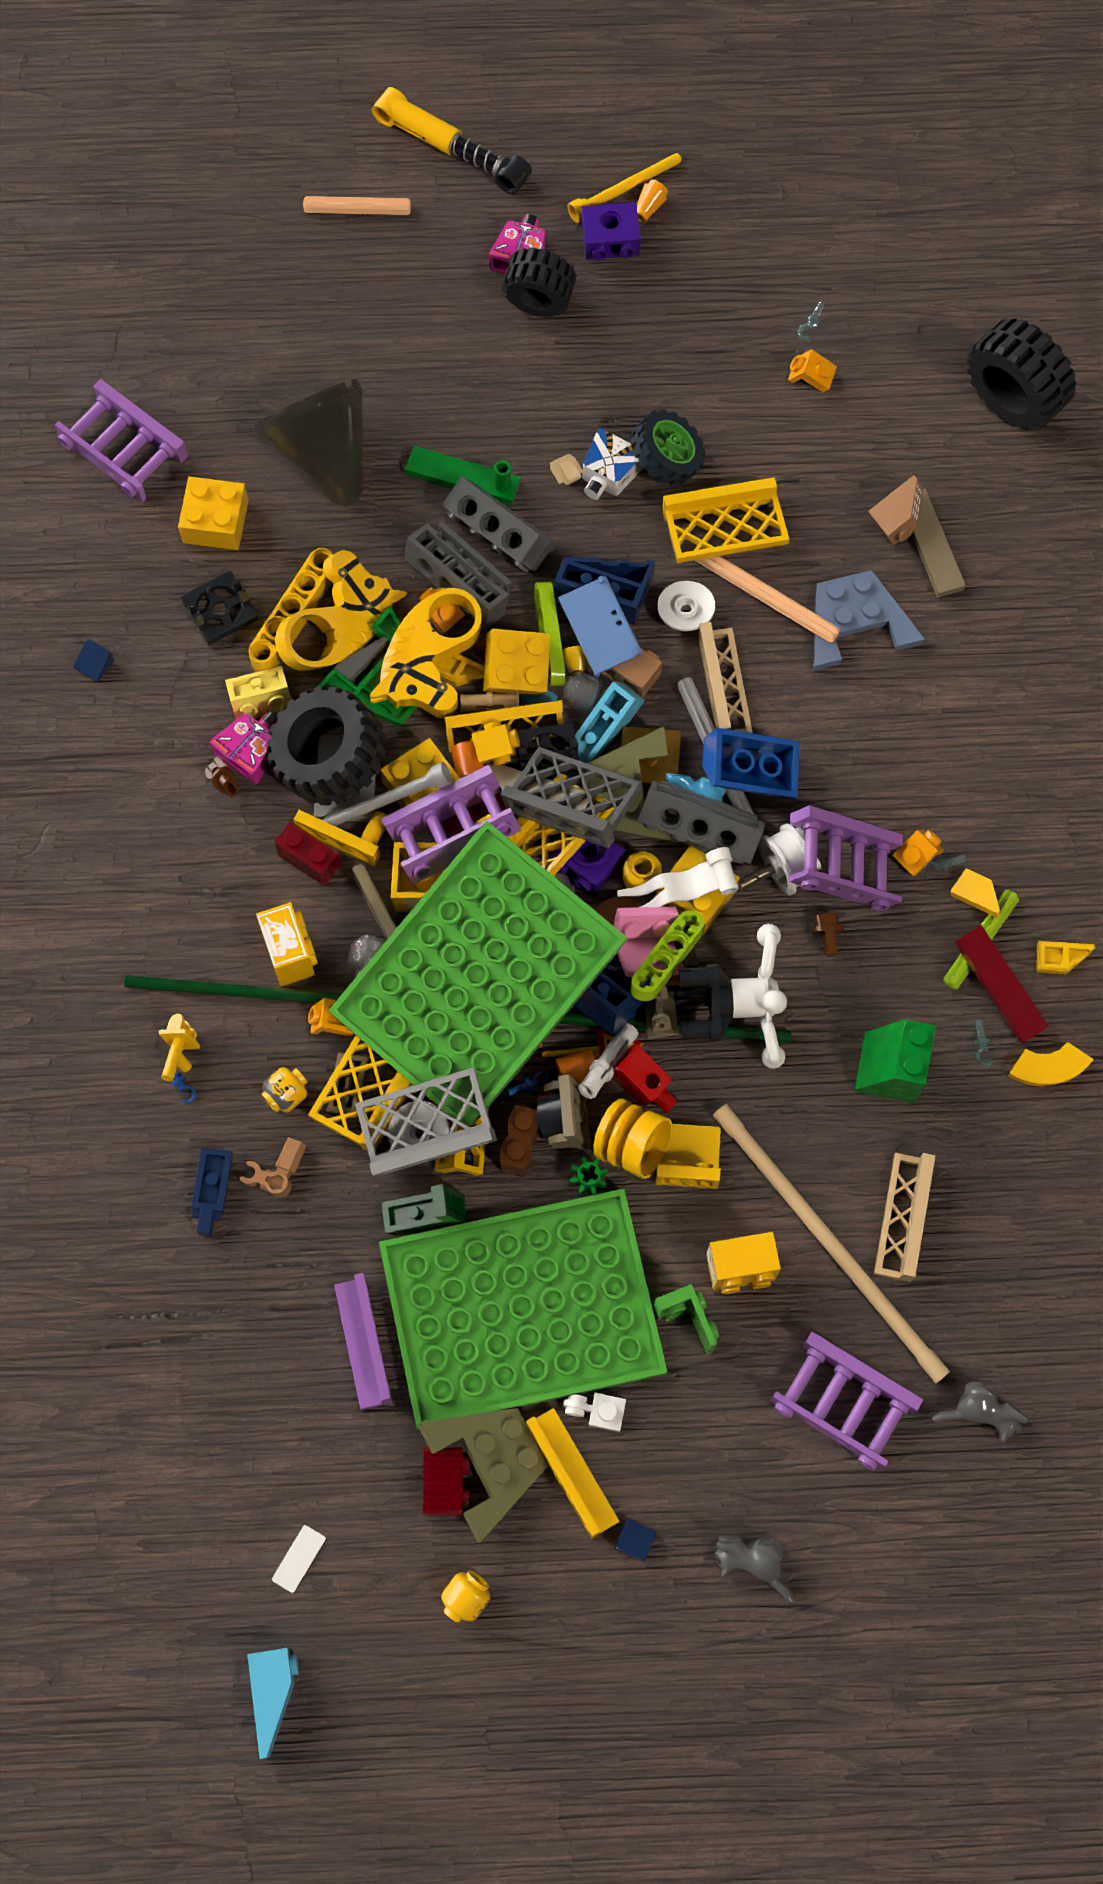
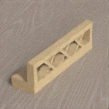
M711 622L699 623L698 641L715 729L731 730L730 717L734 714L744 722V728L736 729L735 731L753 734L733 629L712 630ZM727 637L729 646L724 653H721L716 649L714 639ZM722 662L733 668L734 672L728 680L721 676L719 665ZM727 688L738 694L739 699L733 706L726 702L725 690Z
M899 1153L894 1154L874 1275L911 1282L915 1278L936 1155L923 1153L919 1158ZM900 1162L917 1166L916 1177L907 1183L898 1173ZM898 1181L901 1187L895 1190ZM912 1184H914L913 1192L909 1188ZM904 1190L911 1199V1207L900 1213L893 1201L894 1196ZM893 1211L896 1217L890 1220L891 1213ZM909 1213V1219L907 1223L904 1216ZM899 1220L906 1229V1237L895 1243L888 1230L890 1225ZM888 1241L891 1247L885 1250L886 1242ZM904 1243V1249L902 1253V1251L899 1249V1246ZM893 1250L901 1259L900 1272L882 1268L884 1256Z

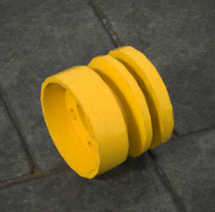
M618 1099L608 1108L599 1124L593 1145L594 1155L597 1159L608 1161L613 1166H620L622 1164L626 1172L642 1179H647L657 1170V1165L661 1164L666 1155L672 1136V1122L670 1118L653 1111H646L644 1113L641 1106L632 1104L626 1099Z

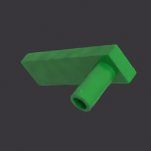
M418 446L413 447L405 467V475L452 489L460 477L463 476L473 481L501 503L509 506L513 505L521 483V477L511 474V465L505 460L496 462L494 469Z

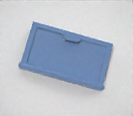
M600 576L597 580L558 597L594 676L599 677L600 673L643 654L606 576Z

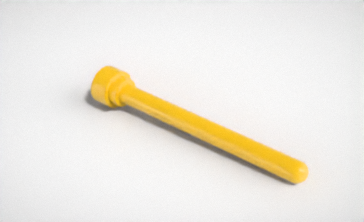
M675 153L587 200L585 198H577L567 205L571 218L575 223H580L582 206L602 205L678 165L682 160L681 155Z

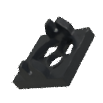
M231 570L180 597L181 602L208 646L259 620V616L250 603L245 588H242L240 580H236ZM216 589H226L235 593L236 596L226 600L218 598L214 591ZM206 595L210 601L207 611L200 613L198 612L199 602ZM223 603L227 605V613L223 616L214 615L212 608L216 604ZM241 604L239 616L232 621L230 618L232 608ZM214 619L222 621L224 626H211L206 624V622Z
M573 723L517 730L520 746L517 747L520 771L524 770L534 755H527V748L538 736L541 739V748H550L555 753L580 761V755L578 754L579 746L575 738ZM549 735L561 738L569 749L557 750L551 745ZM540 762L539 765L547 769L553 767L554 763L551 765H545L542 762ZM569 769L562 773L569 778L580 775L579 771L575 769ZM555 775L546 777L545 779L553 781Z

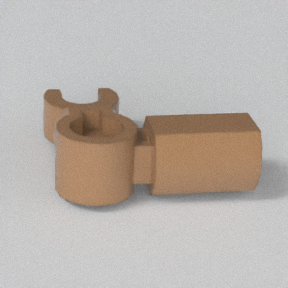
M288 1137L276 1162V1171L269 1169L263 1171L256 1162L247 1161L246 1165L255 1170V1175L252 1178L241 1176L240 1180L249 1187L260 1185V1189L271 1193L276 1198L287 1196L292 1188L289 1178L291 1174L295 1175L307 1145Z

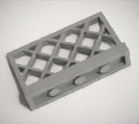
M474 1067L355 1103L371 1161L369 1165L372 1176H382L497 1141ZM470 1077L473 1089L467 1100L452 1092L459 1079ZM451 1082L448 1089L441 1086L442 1084ZM437 1087L445 1092L437 1108L422 1101L429 1088ZM421 1091L418 1098L412 1095L413 1093ZM450 1095L464 1102L456 1119L441 1111ZM474 1095L477 1101V1105L471 1102ZM403 1096L416 1101L408 1117L393 1110L398 1099ZM392 1100L389 1106L382 1104L383 1102ZM420 1104L435 1112L426 1128L412 1120ZM378 1105L386 1110L378 1126L368 1121L364 1108ZM469 1105L479 1110L483 1124L469 1127L460 1122ZM390 1113L405 1120L397 1137L382 1129ZM439 1114L454 1122L447 1135L440 1136L431 1131ZM409 1124L424 1131L419 1142L414 1145L401 1140ZM458 1125L465 1128L463 1130L455 1132ZM370 1127H372L373 1129H375V1132H374L373 1135L371 1134ZM380 1133L395 1140L389 1152L377 1155L374 1143ZM428 1134L435 1137L433 1139L425 1141ZM399 1143L406 1146L396 1150Z

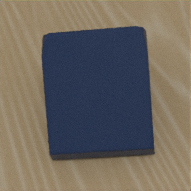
M88 638L73 668L98 683L114 662V658L108 649Z
M627 1519L614 1550L645 1563L657 1532Z

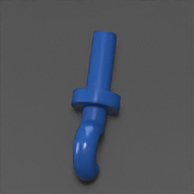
M176 1071L171 1085L173 1087L177 1086L180 1091L185 1089L191 1090L192 1098L182 1100V1102L185 1104L192 1103L196 1098V1091L192 1086L185 1085L183 1082L186 1080L185 1076H179Z
M539 1071L534 1075L533 1080L525 1078L522 1084L507 1089V1094L512 1096L523 1091L531 1093L534 1091V1087L539 1086L537 1079L539 1076L547 1077L548 1083L552 1082V1077L546 1071Z

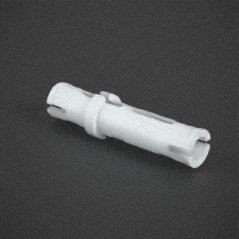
M627 1023L608 1044L600 1058L592 1062L589 1067L590 1072L578 1087L579 1092L584 1097L589 1099L595 1098L603 1084L611 1080L615 1067L633 1041L638 1037V1030L633 1025Z

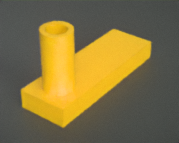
M298 810L293 819L296 825L325 844L374 867L380 859L379 846L377 844L386 829L382 818L387 816L383 812H374L360 838L301 810Z

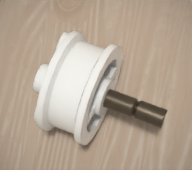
M786 823L780 827V832L773 836H761L758 847L765 865L755 870L754 873L751 872L744 876V879L739 881L741 891L753 886L758 881L760 882L772 876L777 886L786 895L791 896L796 893V887L800 885L790 883L789 876L804 870L805 833L801 828H794ZM817 858V871H819L822 867Z

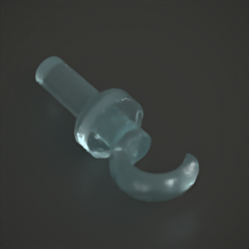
M819 301L812 315H807V324H803L798 328L797 335L801 340L810 339V336L801 335V331L804 329L811 330L813 326L818 325V316L825 305L823 302Z
M964 854L946 860L944 857L940 859L941 863L938 864L930 861L921 870V874L925 878L930 877L924 872L928 866L934 867L937 872L940 870H944L945 873L949 872V867L965 862L966 857Z
M979 1019L975 1020L978 1040H975V1045L980 1046L976 1053V1060L979 1065L987 1067L994 1060L991 1059L989 1063H984L980 1060V1054L988 1051L987 1043H990V1038L985 1037L983 1021Z

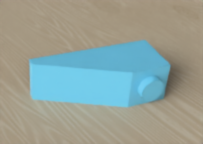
M612 682L575 734L579 746L578 754L580 755V761L589 763L597 759L623 730V726L626 727L645 699L624 683Z
M290 1648L247 1654L260 1759L271 1756L295 1683L294 1675H299L297 1654L291 1655Z

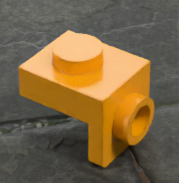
M811 349L802 355H797L790 365L791 372L788 380L794 383L803 379L824 393L830 389L837 366Z
M429 588L419 597V600L422 601L426 597L445 588L435 590ZM448 604L438 608L432 614L430 620L440 633H445L465 614L458 605Z
M916 830L893 856L912 876H916L936 855H940L944 849L939 845L942 842L941 839L931 830L927 832L925 830Z

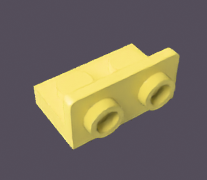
M282 666L225 680L235 719H238L245 713L257 719L263 717L267 711L273 714L279 713L280 710L284 712L288 707L287 703L291 700Z

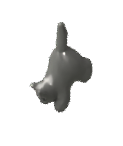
M979 1381L970 1382L965 1386V1392L959 1399L956 1410L941 1411L932 1417V1422L935 1423L965 1419L970 1422L993 1425L999 1433V1439L1003 1443L1021 1431V1423L1026 1424L1029 1421L1022 1411L1009 1402L997 1401V1395Z
M719 1536V1541L716 1544L718 1550L714 1556L721 1569L722 1577H726L730 1571L740 1568L760 1580L768 1582L788 1603L793 1604L794 1596L791 1590L780 1580L781 1560L784 1549L778 1540L772 1537H761L755 1543L749 1544L740 1537Z

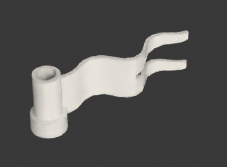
M727 847L714 849L706 854L707 862L683 872L659 874L643 885L618 890V897L643 896L657 889L665 888L649 903L641 906L662 907L670 902L694 900L717 889H720L722 895L734 893L739 888L731 866L732 857L730 850Z

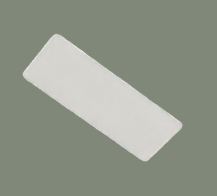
M304 1525L274 1574L272 1581L293 1593L326 1538Z

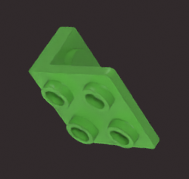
M692 1284L656 1298L653 1310L657 1320L666 1318L667 1322L683 1316V1311L687 1309L706 1355L713 1353L717 1345L719 1333L713 1320L707 1321L704 1309L707 1306L700 1290L695 1292Z

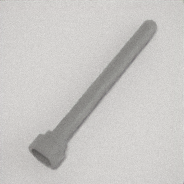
M444 762L431 766L430 770L427 771V775L332 814L322 820L337 826L430 786L441 789L451 785L453 782L452 775Z

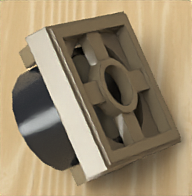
M570 1075L558 1076L559 1081L544 1084L545 1093L538 1096L537 1114L542 1135L546 1140H549V1145H552V1148L576 1146L580 1150L588 1149L591 1146L587 1098L579 1092L578 1087L580 1083Z

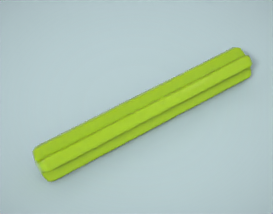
M1005 890L997 900L1001 913L999 919L988 914L981 923L991 940L1019 902L1015 892ZM960 953L943 978L945 985L954 990L959 988L971 971V967L962 953Z

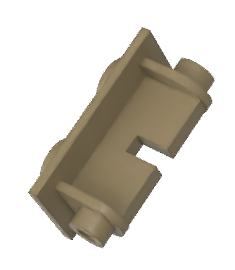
M664 986L658 995L645 1007L648 1039L679 1035L674 991L667 992V988Z

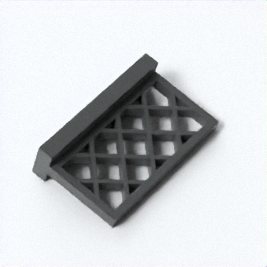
M538 747L512 787L506 785L500 795L505 808H511L514 815L609 849L615 840L613 836L614 830L640 792L642 785L641 782ZM542 759L554 763L553 767L537 771V766ZM569 769L579 771L580 775L562 780L561 772ZM555 774L558 775L560 782L545 787L542 786L540 779ZM597 777L604 779L605 784L588 789L585 782ZM534 781L538 782L539 789L528 793L522 791L525 784ZM583 783L585 791L571 796L567 795L566 787ZM622 786L630 788L626 795L617 798L613 797L611 790ZM563 790L565 798L556 801L546 799L545 795ZM605 792L609 793L611 800L593 805L591 796ZM588 798L591 807L579 811L572 809V803ZM610 808L615 810L609 821L598 818L596 814Z

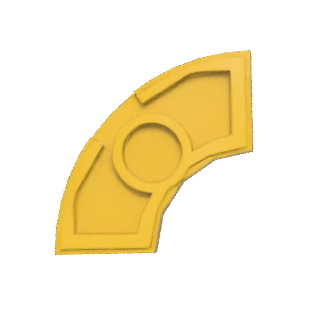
M1068 1042L1060 1050L1050 1054H1036L1025 1049L1008 1076L1018 1082L1038 1087L1066 1083L1080 1075L1090 1065L1093 1058Z

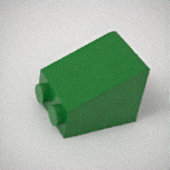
M905 1019L865 1032L854 1091L915 1104L926 1085L936 1026Z

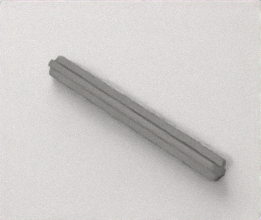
M688 677L678 682V690L702 742H704V737L715 730L692 678ZM726 789V795L731 806L754 814L744 791Z

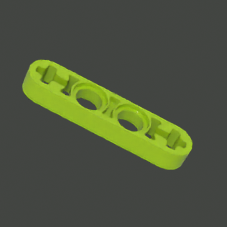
M550 581L536 582L534 586V599L539 633L550 634L548 686H564L565 664L553 586Z
M687 910L676 918L634 973L630 986V992L634 998L640 1001H650L658 995L701 938L705 921L700 913ZM690 924H693V925L688 929L687 934H685V933H684L685 926H689ZM671 941H677L683 945V948L674 950L667 944ZM662 961L668 965V968L659 970L653 967L652 963ZM648 977L651 978L650 986L647 985L644 988L640 987L645 985V983L648 981Z

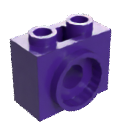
M636 202L582 206L581 226L586 260H603L614 257L630 258L640 255L641 236Z
M585 841L557 873L562 876L564 874L568 875L574 880V884L585 893L590 891L596 896L624 862L625 849L615 842L608 849ZM562 848L549 852V859L557 857L562 852ZM584 850H592L596 855L592 858H586L581 853Z

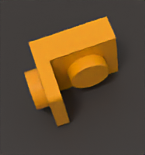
M323 998L311 1007L308 1022L311 1024L312 1034L317 1035L325 1031L349 1037L355 1035L328 1011L337 1000Z

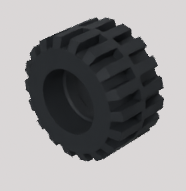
M522 248L519 251H515L511 256L501 290L504 297L508 299V302L522 311L541 317L559 316L568 308L576 283L577 273L566 259L554 252L541 248Z

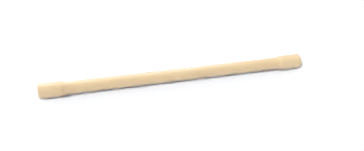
M725 1104L713 1114L716 1121L738 1143L916 1357L917 1362L935 1384L950 1372L934 1351L926 1346L748 1133L744 1124L730 1107Z

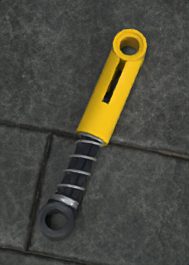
M388 87L371 109L375 119L382 125L387 127L395 125L448 155L453 153L455 156L461 155L465 161L474 162L475 167H483L485 172L493 174L497 185L508 194H517L532 174L531 166L522 157L512 155L509 158H505L501 155L499 157L493 155L491 150L486 151L482 149L481 144L477 146L471 143L470 138L468 140L462 138V131L408 102L406 97L393 87Z

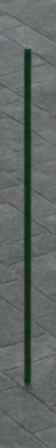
M129 975L125 976L124 986L127 988L317 1003L323 998L338 1000L343 994ZM568 1012L558 1023L600 1027L582 1013ZM633 1018L628 1022L637 1030L647 1031L646 1019ZM677 1021L678 1032L681 1034V1022ZM728 1026L723 1038L765 1041L761 1028ZM775 1030L778 1042H791V1031Z

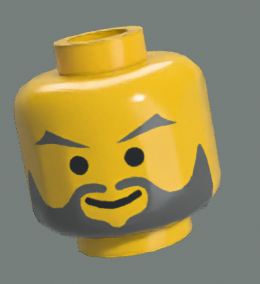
M281 1067L263 1082L262 1088L264 1092L261 1096L276 1113L279 1110L288 1113L307 1097L304 1085L308 1082L297 1069L291 1072L288 1068Z

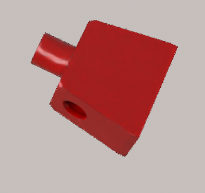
M639 1045L634 1047L615 1067L614 1075L611 1079L642 1106L647 1107L650 1103L654 1102L667 1113L677 1103L678 1099L666 1089L672 1081L671 1077ZM645 1081L650 1082L652 1089L646 1085Z

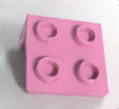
M676 907L617 908L613 926L628 938V941L617 953L625 976L633 977L640 965L679 915ZM674 941L667 944L671 949L677 950ZM662 961L652 963L653 967L659 970L668 968V965ZM683 963L679 965L673 975H679V968L684 969Z

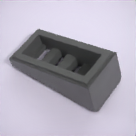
M386 637L378 639L343 660L334 668L355 686H358L385 656L389 647L388 639Z

